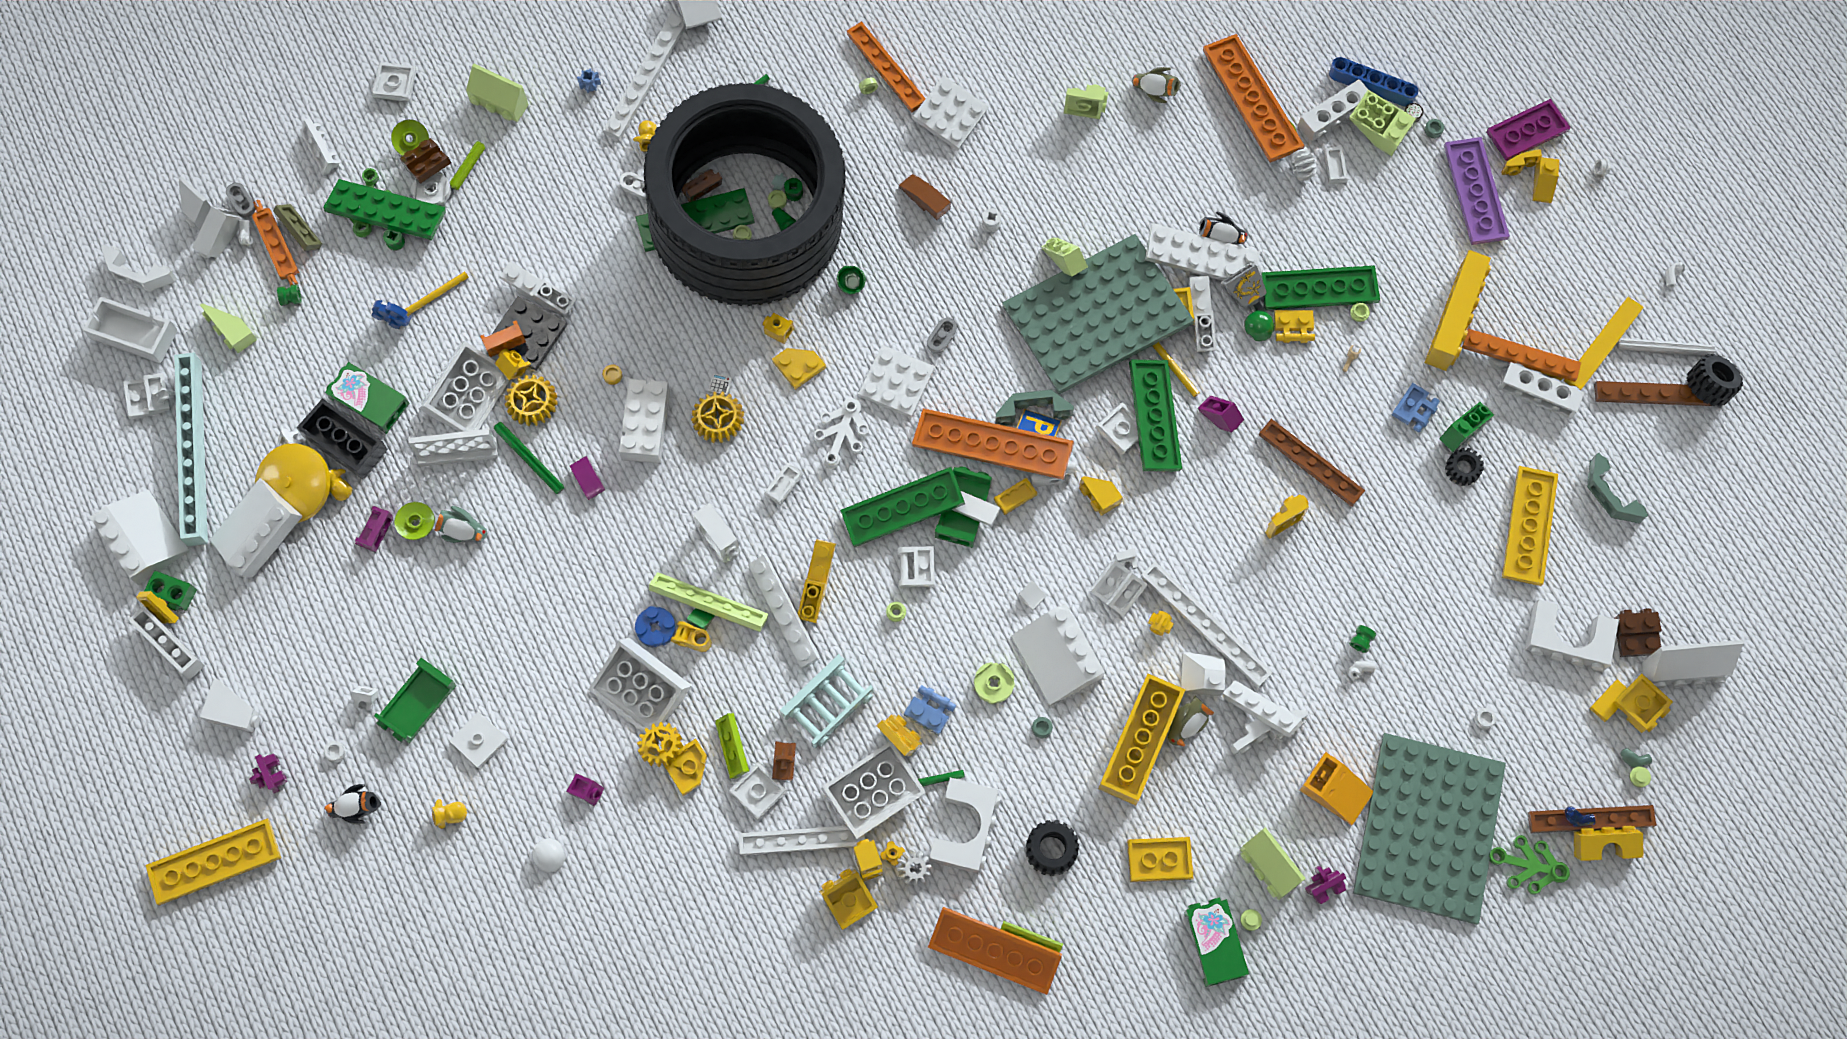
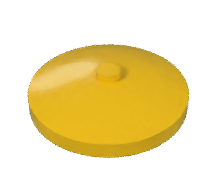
M296 443L284 444L270 451L260 463L255 477V483L259 478L264 480L302 515L298 523L312 518L320 511L327 500L330 490V473L323 457L314 449Z

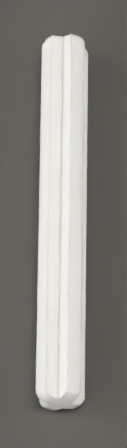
M1623 338L1618 341L1619 350L1696 356L1715 354V346Z

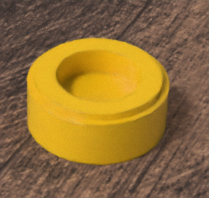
M614 364L606 366L602 372L604 381L610 385L618 384L623 377L620 367Z

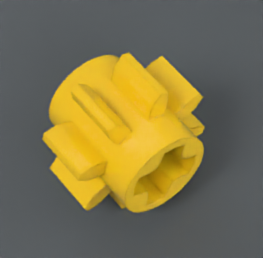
M1159 611L1157 614L1153 612L1148 621V624L1151 625L1149 629L1159 636H1163L1164 632L1169 634L1174 625L1173 622H1170L1172 617L1164 611Z

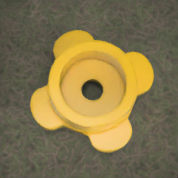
M889 841L885 851L881 852V859L887 860L892 866H897L899 864L897 859L903 856L902 853L905 852V849L896 846L893 841Z

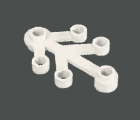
M854 398L846 399L842 403V408L831 413L823 412L820 416L821 423L824 425H829L832 420L844 416L842 422L825 430L817 429L814 432V439L817 442H823L827 437L837 433L831 452L827 453L824 457V464L829 469H835L840 464L838 454L845 435L854 454H860L863 450L862 443L856 439L849 425L851 419L854 420L858 427L857 432L861 437L869 434V426L862 421L859 415L861 404ZM849 405H854L855 408H854V409H849L848 406H849ZM828 416L830 419L825 421L823 417ZM861 428H866L867 431H866V432H861L860 429H861ZM821 433L823 437L817 438L816 435ZM859 445L860 449L855 450L853 447ZM835 457V460L829 461L828 458Z

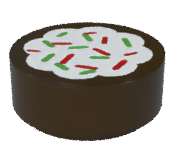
M1417 103L1408 104L1404 112L1416 118L1414 122H1418L1424 112L1423 108Z

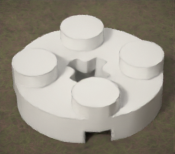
M437 172L421 184L415 179L412 184V193L417 200L443 206L447 203V199L451 194V186L443 173ZM431 186H434L435 191L429 192L427 189H430Z

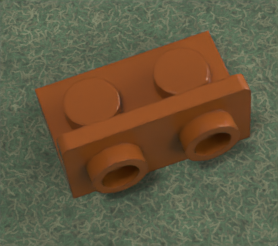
M710 169L686 183L681 191L688 202H692L721 186L723 178L719 172L715 174Z

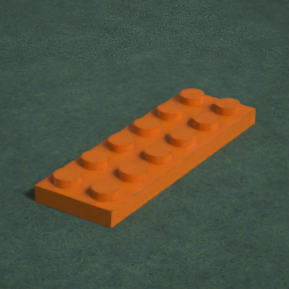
M943 907L928 945L930 949L1046 995L1049 992L1062 957V953L946 907Z

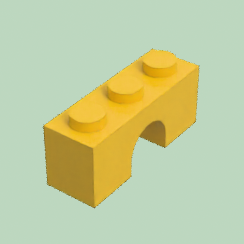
M1623 826L1622 829L1616 830L1614 827H1602L1601 830L1596 831L1593 828H1581V831L1574 832V857L1580 861L1602 860V850L1609 843L1615 844V854L1622 859L1644 858L1643 833L1635 829L1634 826Z
M869 839L857 842V846L853 847L854 855L863 882L882 876V862L874 840L869 841Z

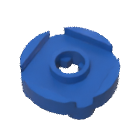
M382 300L374 302L371 315L373 318L384 320L395 329H400L401 326H408L411 315L407 317L408 312L405 309L390 302L387 305L381 304Z
M650 606L637 617L635 632L642 644L651 648H657L656 646L667 645L671 641V637H674L676 632L675 621L672 614L666 609ZM659 623L660 630L652 632L651 625Z

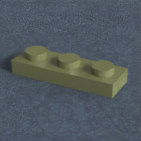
M291 204L275 206L273 212L304 251L320 249L322 246L321 241Z

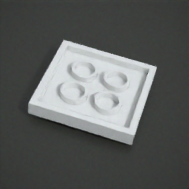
M943 75L912 119L958 151L986 113L989 106Z
M882 345L858 393V397L912 419L935 371V366Z

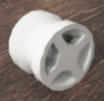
M989 208L983 213L982 226L988 232L997 231L1001 225V213L995 208Z

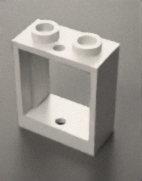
M708 503L696 511L693 516L697 528L723 563L737 558L738 553H740L738 540L713 506Z

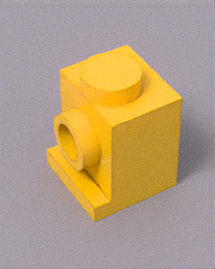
M774 312L771 317L766 316L762 324L765 335L785 344L794 330L792 320H787Z
M507 348L498 354L499 358L494 363L508 380L521 377L531 365L529 361L524 362L521 355L515 350L509 351Z

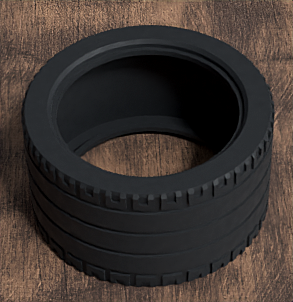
M729 83L728 85H718L715 88L711 87L705 91L702 90L698 94L690 96L689 99L683 100L679 106H675L673 111L666 115V119L660 122V127L655 129V134L650 139L651 144H648L644 163V186L651 239L659 258L662 259L663 265L668 268L670 274H674V278L680 280L682 285L688 286L692 292L696 291L702 297L706 296L707 299L716 300L718 303L724 302L727 305L738 304V306L763 305V303L771 304L776 300L781 301L785 297H791L793 293L800 292V289H805L810 282H814L816 276H820L822 270L828 266V261L832 260L837 244H839L846 180L842 148H840L839 140L835 137V132L831 130L829 123L824 121V117L819 115L816 109H812L810 104L803 102L801 98L793 96L790 92H784V90L773 88V86L753 83ZM732 154H757L775 159L791 168L804 181L813 200L806 212L787 229L769 237L739 240L714 234L698 225L683 210L678 202V198L688 179L707 163Z

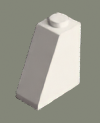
M211 206L192 248L198 250V254L204 258H218L239 231V220L247 219L232 210Z
M213 679L200 718L209 723L253 733L260 722V714L220 680Z

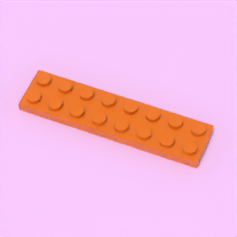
M1234 34L1203 46L1204 54L1268 161L1271 163L1289 156L1297 150L1304 149L1303 142L1238 35Z
M923 408L912 445L913 447L1064 480L1074 441Z

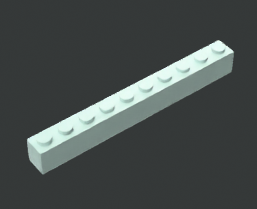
M193 352L174 355L180 539L187 546L208 544L202 364Z

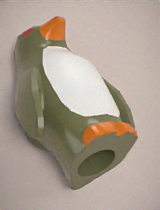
M1157 67L1147 73L1135 74L1132 78L1134 87L1145 91L1148 97L1159 103H1167L1166 100L1160 97L1175 96L1181 87L1177 77L1163 73L1164 71L1171 70L1170 67Z
M1194 696L1192 702L1186 703L1183 707L1177 709L1168 734L1169 742L1172 745L1184 747L1185 739L1202 731L1209 721V715H1213L1214 712L1197 696Z

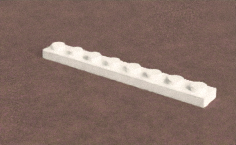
M670 14L603 129L604 134L621 140L686 28L682 17Z
M1154 562L1141 574V578L1257 688L1272 675L1273 672L1158 563Z

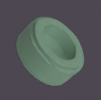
M1431 119L1426 123L1424 131L1430 138H1439L1444 131V124L1438 119Z
M1039 717L1032 724L1033 734L1041 739L1047 738L1053 729L1052 722L1046 717Z

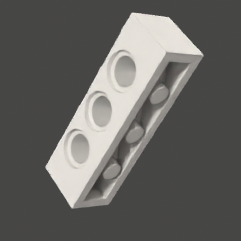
M1357 80L1302 115L1298 127L1311 142L1317 138L1321 139L1329 130L1337 129L1346 119L1347 121L1350 120V115L1368 89L1360 80Z
M1512 362L1506 368L1498 388L1501 391L1570 419L1577 413L1585 393L1576 386L1566 385L1556 378L1546 377L1539 371H1532L1524 368L1519 363L1514 364ZM1520 379L1525 380L1527 384L1522 383ZM1539 387L1544 388L1545 391H1541ZM1557 394L1562 395L1564 399L1559 398Z
M142 606L128 619L187 679L190 680L205 666L145 606Z

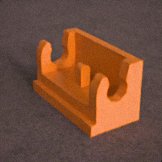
M513 321V326L485 337L483 334L480 336L490 358L498 355L506 348L509 350L526 342L517 321Z

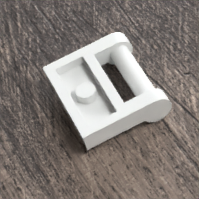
M934 546L899 547V588L935 587ZM908 555H914V579H908Z

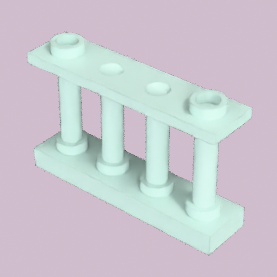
M840 654L780 709L781 715L786 720L790 717L795 718L814 737L811 743L815 749L818 746L822 747L829 740L828 736L862 703L867 704L873 698V687L870 685L864 690L844 670L845 659ZM834 675L839 676L859 695L851 704L829 684V680ZM819 689H824L844 709L836 718L815 698L814 694ZM803 704H810L829 723L822 732L800 712V707Z

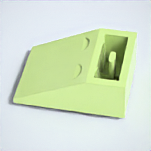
M1367 90L1349 117L1377 148L1390 156L1394 154L1416 120L1413 116L1370 90Z

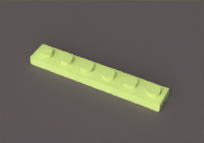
M658 572L649 584L648 590L758 632H761L768 619V614Z

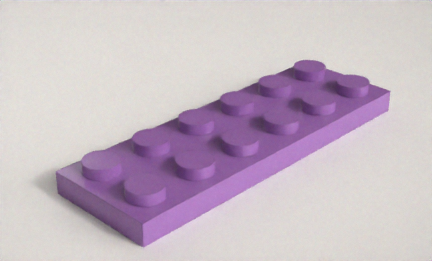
M1482 137L1445 142V153L1471 245L1508 240L1510 237Z

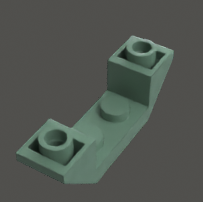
M1053 390L1013 393L997 411L995 424L1007 426L1014 423L1016 417L1015 408L1026 409L1029 406L1046 407L1049 404L1052 406L1053 418L1065 420L1073 417L1074 406Z
M1600 452L1597 453L1590 461L1587 481L1588 489L1611 518L1641 523L1648 516L1646 508L1637 500H1634L1625 507L1622 506L1621 500L1611 492L1608 483L1601 479L1611 469L1607 458L1602 456Z

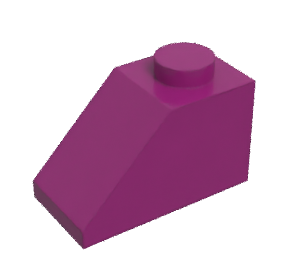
M1210 395L1198 407V410L1214 425L1230 433L1236 430L1244 421L1234 402Z

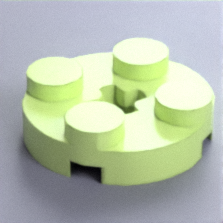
M990 662L982 665L977 670L974 679V688L977 695L989 704L1001 703L1011 696L1015 685L1012 671L1001 663ZM991 678L999 680L998 687L990 686Z

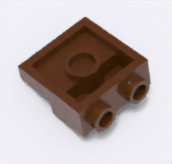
M431 138L422 141L418 147L405 152L403 157L400 158L405 169L420 184L452 163L449 157L441 151L438 144Z
M1651 608L1642 609L1639 611L1640 613H1632V610H1622L1619 612L1620 614L1614 619L1619 620L1616 637L1620 657L1649 656L1662 647L1659 635L1662 629L1658 612H1652Z

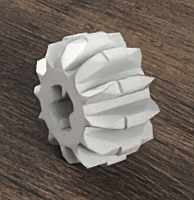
M1300 149L1290 155V164L1297 180L1306 181L1315 177L1316 165L1309 149Z
M914 849L910 850V856L903 852L902 855L905 859H897V862L902 864V866L896 867V871H902L898 878H905V884H909L912 880L914 886H917L918 880L924 883L923 875L930 876L926 869L932 868L931 864H925L929 857L924 856L922 858L923 852L918 851L916 854ZM912 863L918 865V867H915L917 868L916 872L910 871Z

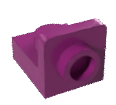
M576 773L566 792L595 806L601 798L604 787L594 780Z

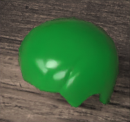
M843 266L838 271L836 281L842 292L851 295L862 291L865 287L866 278L864 272L857 266Z
M1254 311L1244 321L1247 335H1251L1255 341H1266L1274 332L1273 319L1267 312Z

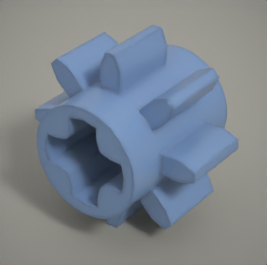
M591 68L585 71L582 70L581 76L577 77L580 89H585L587 93L594 90L597 91V85H601L598 72L594 73Z

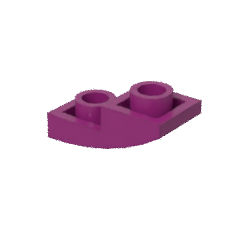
M587 456L570 465L577 482L588 500L605 491L599 476Z

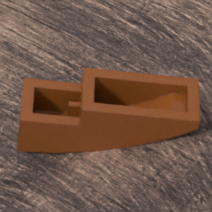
M914 174L899 184V188L923 211L926 210L936 220L940 219L951 209V202L942 193Z

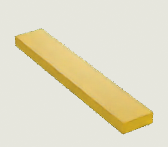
M1628 296L1579 359L1581 366L1577 380L1573 382L1564 379L1563 381L1581 390L1644 307Z

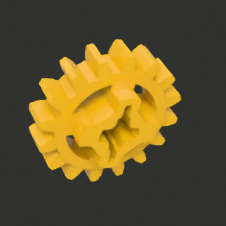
M662 722L659 723L658 727L653 723L652 729L645 728L646 734L639 735L642 741L637 742L638 752L643 761H648L650 766L655 762L658 767L663 762L668 766V760L671 759L675 762L674 755L681 754L678 748L683 747L682 737L678 734L677 728H672L670 723L665 727Z

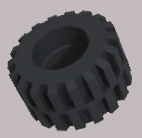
M1716 354L1703 356L1687 373L1686 377L1692 393L1698 399H1701L1706 404L1709 403L1711 406L1720 407L1727 404L1743 386V377L1736 366L1727 358L1725 359L1723 356H1717Z
M1046 820L1043 824L1042 822L1039 823L1036 828L1031 830L1027 839L1026 857L1029 859L1028 862L1034 866V870L1041 871L1042 875H1062L1074 865L1079 853L1078 837L1074 835V830L1072 828L1069 829L1067 827L1068 824L1064 822L1063 824L1059 823V820L1054 822ZM1049 837L1059 839L1064 845V854L1057 859L1045 857L1040 850L1042 840Z

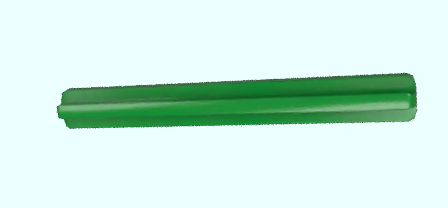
M498 422L494 426L496 433L556 494L563 491V484L502 422Z

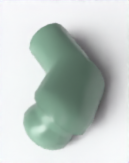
M1629 748L1623 749L1620 753L1622 760L1632 768L1652 764L1650 754L1638 756Z

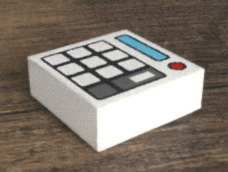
M713 373L708 393L713 394L715 391L720 396V393L723 391L726 397L730 390L732 377Z

